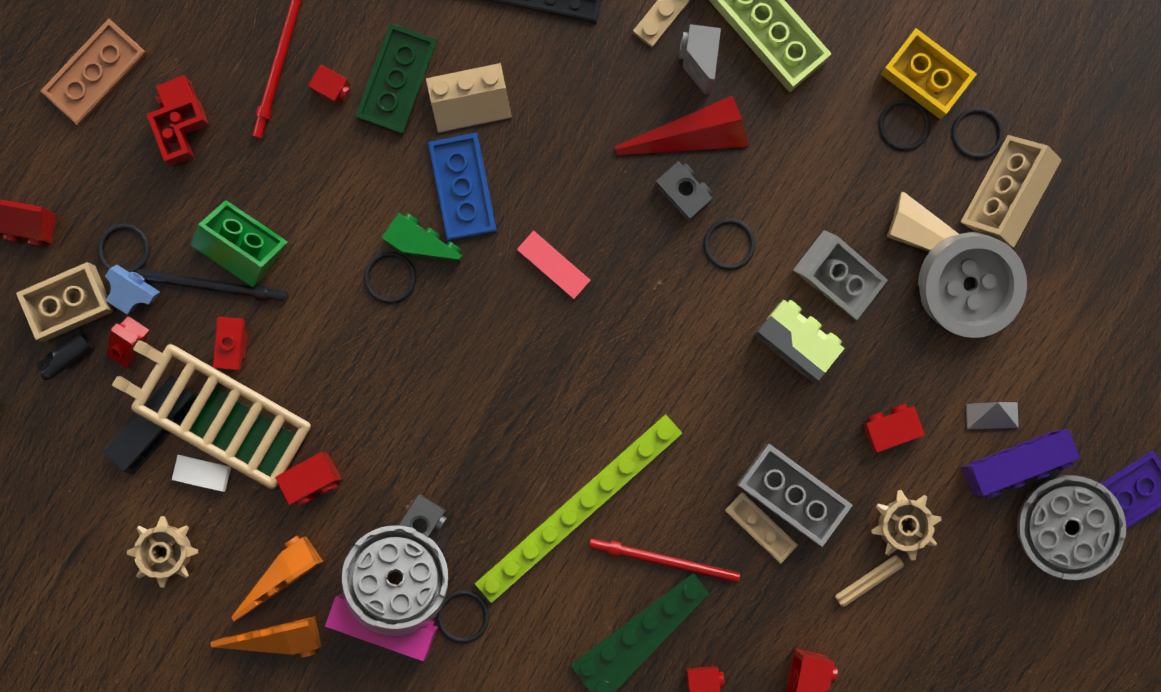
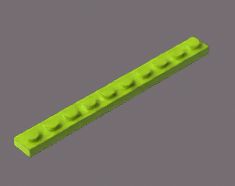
M665 414L480 578L475 585L492 603L675 441L682 432Z

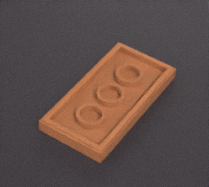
M108 18L40 92L77 126H80L147 53Z

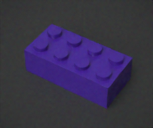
M1069 429L1054 430L964 465L962 470L972 495L989 499L1002 494L1001 489L1003 488L1015 489L1025 485V480L1028 478L1029 480L1034 478L1038 480L1050 475L1049 470L1051 469L1053 471L1058 469L1061 471L1074 466L1073 461L1080 459Z

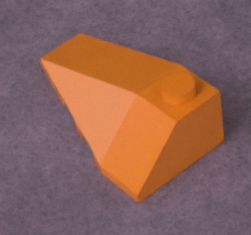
M297 535L285 543L287 548L278 555L231 617L233 621L239 620L323 562L307 536L300 539Z

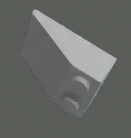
M823 230L793 269L807 283L856 320H858L888 281L842 239Z

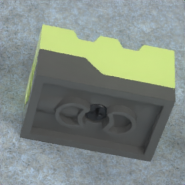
M783 300L776 306L753 336L810 382L819 381L845 349L840 345L842 341L831 332L829 334L823 333L820 330L822 325L813 317L805 318L799 313L802 309L795 302Z

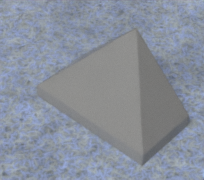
M1018 403L966 404L967 429L1019 428Z

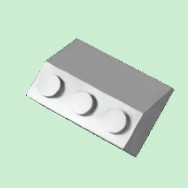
M690 24L688 32H683L679 59H683V68L705 95H710L715 80L721 28Z

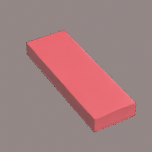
M534 230L517 249L518 252L572 299H575L591 281Z

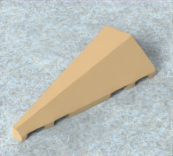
M904 192L900 193L887 235L888 238L930 252L942 240L952 235H958L956 231Z

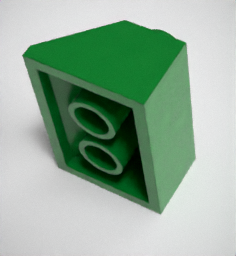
M225 200L198 224L191 246L254 287L268 273L288 241Z

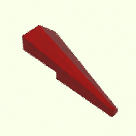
M733 96L617 145L614 149L617 156L746 148L749 147L742 117Z

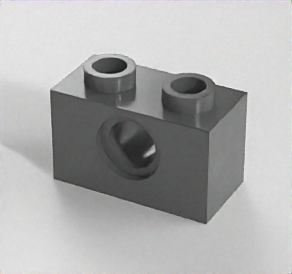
M678 161L656 180L655 186L689 222L712 201L713 198L710 196L712 191L704 182L699 184L693 177L695 175L694 171L686 163L682 165ZM682 184H688L692 188V194L684 196L680 194L678 187Z
M420 494L399 526L415 529V521L419 518L424 519L428 527L421 534L429 538L434 529L439 531L447 518L443 515L446 510Z

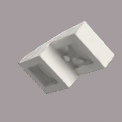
M177 455L172 480L225 492L231 467Z

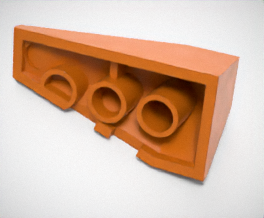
M315 616L210 642L213 648L290 655L300 653L301 657L316 654L315 649L321 647Z

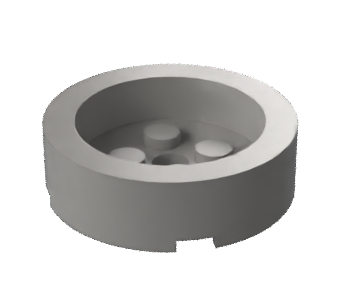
M976 232L952 235L939 242L928 253L921 266L918 278L921 303L927 314L937 324L954 334L970 338L992 335L1009 325L1022 308L1027 292L1025 268L1017 253L1006 243L996 238ZM967 277H973L975 279V288L966 290L963 286L964 280Z
M1060 475L1039 483L1027 494L1018 512L1017 534L1025 554L1040 569L1062 579L1081 580L1103 572L1117 559L1126 537V520L1118 500L1106 487L1085 477ZM1069 520H1075L1079 524V531L1074 535H1069L1065 531V525Z
M397 525L375 529L360 538L345 559L342 570V589L345 603L354 618L373 632L390 636L413 633L433 620L445 600L448 585V569L445 558L436 543L431 538L417 532L416 529ZM399 572L403 580L398 585L391 584L387 580L390 573Z

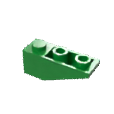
M398 213L382 236L385 242L404 255L455 262L463 260V256L459 254L461 251L459 247L450 241L446 245L439 240L441 235L429 227L426 231L418 226L420 221L409 213L405 216Z

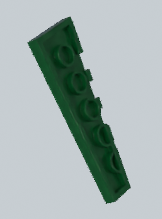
M694 573L690 574L570 664L590 692H615L707 597L708 591Z

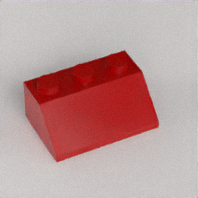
M0 200L1 239L17 242V238L27 239V244L42 246V242L51 244L57 214L39 206Z
M794 648L786 692L828 691L831 683H835L838 668L834 667L835 662L823 654Z

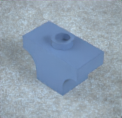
M119 265L111 267L105 275L111 285L110 294L105 301L126 314L134 311L140 302L152 303L160 293V291L145 283V279L135 272L130 273Z

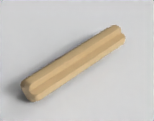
M897 555L892 556L835 596L836 600L842 607L847 606L904 566L902 560Z

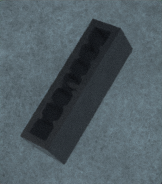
M171 375L144 406L158 413L177 378ZM185 386L167 419L178 425L186 417L198 395ZM136 414L105 448L103 453L123 472L134 475L171 432Z

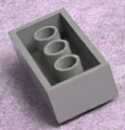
M770 444L764 446L737 483L738 487L821 547L824 546L853 506Z

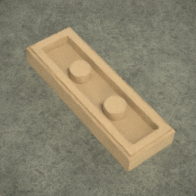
M743 492L725 509L780 564L798 546Z

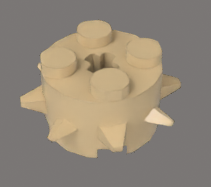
M898 490L894 502L889 503L887 506L877 504L876 508L881 515L878 526L873 528L871 532L872 534L881 535L882 539L887 543L885 554L889 556L898 549L906 551L911 560H916L917 549H921L925 545L936 546L937 543L932 538L934 533L933 526L942 520L940 516L932 515L925 506L927 496L923 495L916 501L907 500L902 490ZM909 519L908 525L911 528L909 530L904 529L903 531L901 523L903 520L907 521Z
M161 516L155 528L148 530L141 526L136 528L140 537L135 543L136 547L127 550V555L136 558L135 563L139 568L136 575L137 578L145 575L156 577L160 588H164L169 576L176 574L185 578L189 576L185 567L189 563L190 557L198 554V549L190 545V541L186 536L189 529L187 525L179 529L168 525L165 516ZM160 547L166 548V556L161 557L159 555L161 552Z

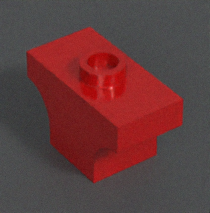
M128 316L120 325L116 324L110 330L106 356L128 369L138 354L137 351L133 350L138 340L147 343L149 329Z
M218 317L213 368L240 370L242 360L246 356L248 336L245 332V319Z

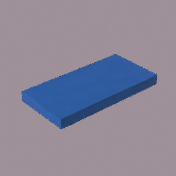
M478 133L428 142L447 241L497 232Z

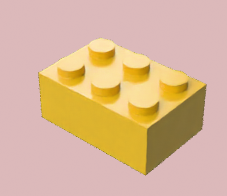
M915 28L881 73L883 77L940 120L948 113L977 75L917 28Z

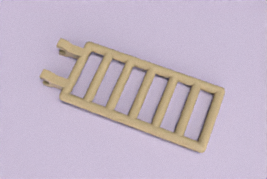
M138 340L133 350L157 362L142 388L121 376H117L112 384L115 388L136 398L131 406L132 411L269 489H274L278 484L275 477L286 471L311 428L310 423L175 345H167L162 353L147 343ZM175 357L186 365L158 413L144 406L171 358ZM196 369L209 378L179 426L167 419V416ZM217 383H220L231 389L202 439L189 430ZM241 395L252 401L253 405L226 451H223L214 446L212 442ZM262 408L276 415L249 463L246 464L234 456ZM287 421L299 429L269 477L258 471L257 468L282 425Z

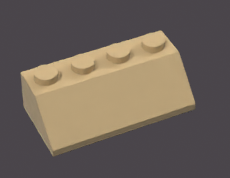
M1008 135L964 214L961 223L978 233L996 238L1014 248L1061 162L1060 157L1047 145Z

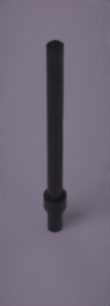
M138 269L136 272L147 281L255 297V300L261 301L271 299L286 302L288 296L286 291L268 289V286L263 285L252 287Z

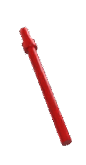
M291 0L261 106H258L255 117L257 119L252 136L258 139H262L266 122L270 120L272 114L270 108L302 0Z
M591 538L589 544L590 549L607 552L609 556L617 558L620 555L736 583L740 579V573L622 546L621 542L611 540V543Z

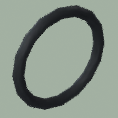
M902 99L894 101L885 107L880 116L879 129L881 136L888 145L897 150L908 151L916 149L925 142L930 134L931 122L929 115L922 105L913 100ZM903 104L917 108L924 116L926 123L925 132L921 139L907 146L898 145L891 141L884 128L885 117L888 112L895 106Z
M971 108L963 111L956 118L952 127V139L956 148L963 155L970 158L983 159L993 155L1000 148L1003 141L1004 129L1000 119L993 112L985 108ZM972 113H983L990 116L998 128V140L995 146L982 154L971 153L965 150L957 137V128L960 121Z
M733 218L721 219L712 224L704 238V251L709 261L725 270L739 269L746 265L753 257L756 248L755 236L750 227L744 222ZM732 223L739 225L747 232L751 246L744 260L737 264L727 265L720 263L713 257L709 249V240L717 227Z
M126 223L110 227L100 237L97 247L98 258L103 267L107 270L112 267L107 263L103 255L105 239L110 233L118 229H129L141 237L144 243V254L138 265L127 269V271L131 273L141 269L146 263L150 252L149 241L144 232L136 226Z
M393 251L380 253L373 257L366 266L364 273L365 287L369 294L377 301L387 304L397 303L407 298L414 289L416 282L415 269L411 261L400 253ZM384 257L398 258L406 263L410 270L411 280L409 287L403 294L395 298L379 296L370 285L369 274L371 268L376 261Z
M458 590L445 597L443 605L437 614V623L440 631L446 638L456 643H468L477 640L485 632L489 624V611L485 601L479 595L471 591ZM460 595L476 599L484 612V622L480 630L467 638H460L450 634L442 621V611L446 603Z

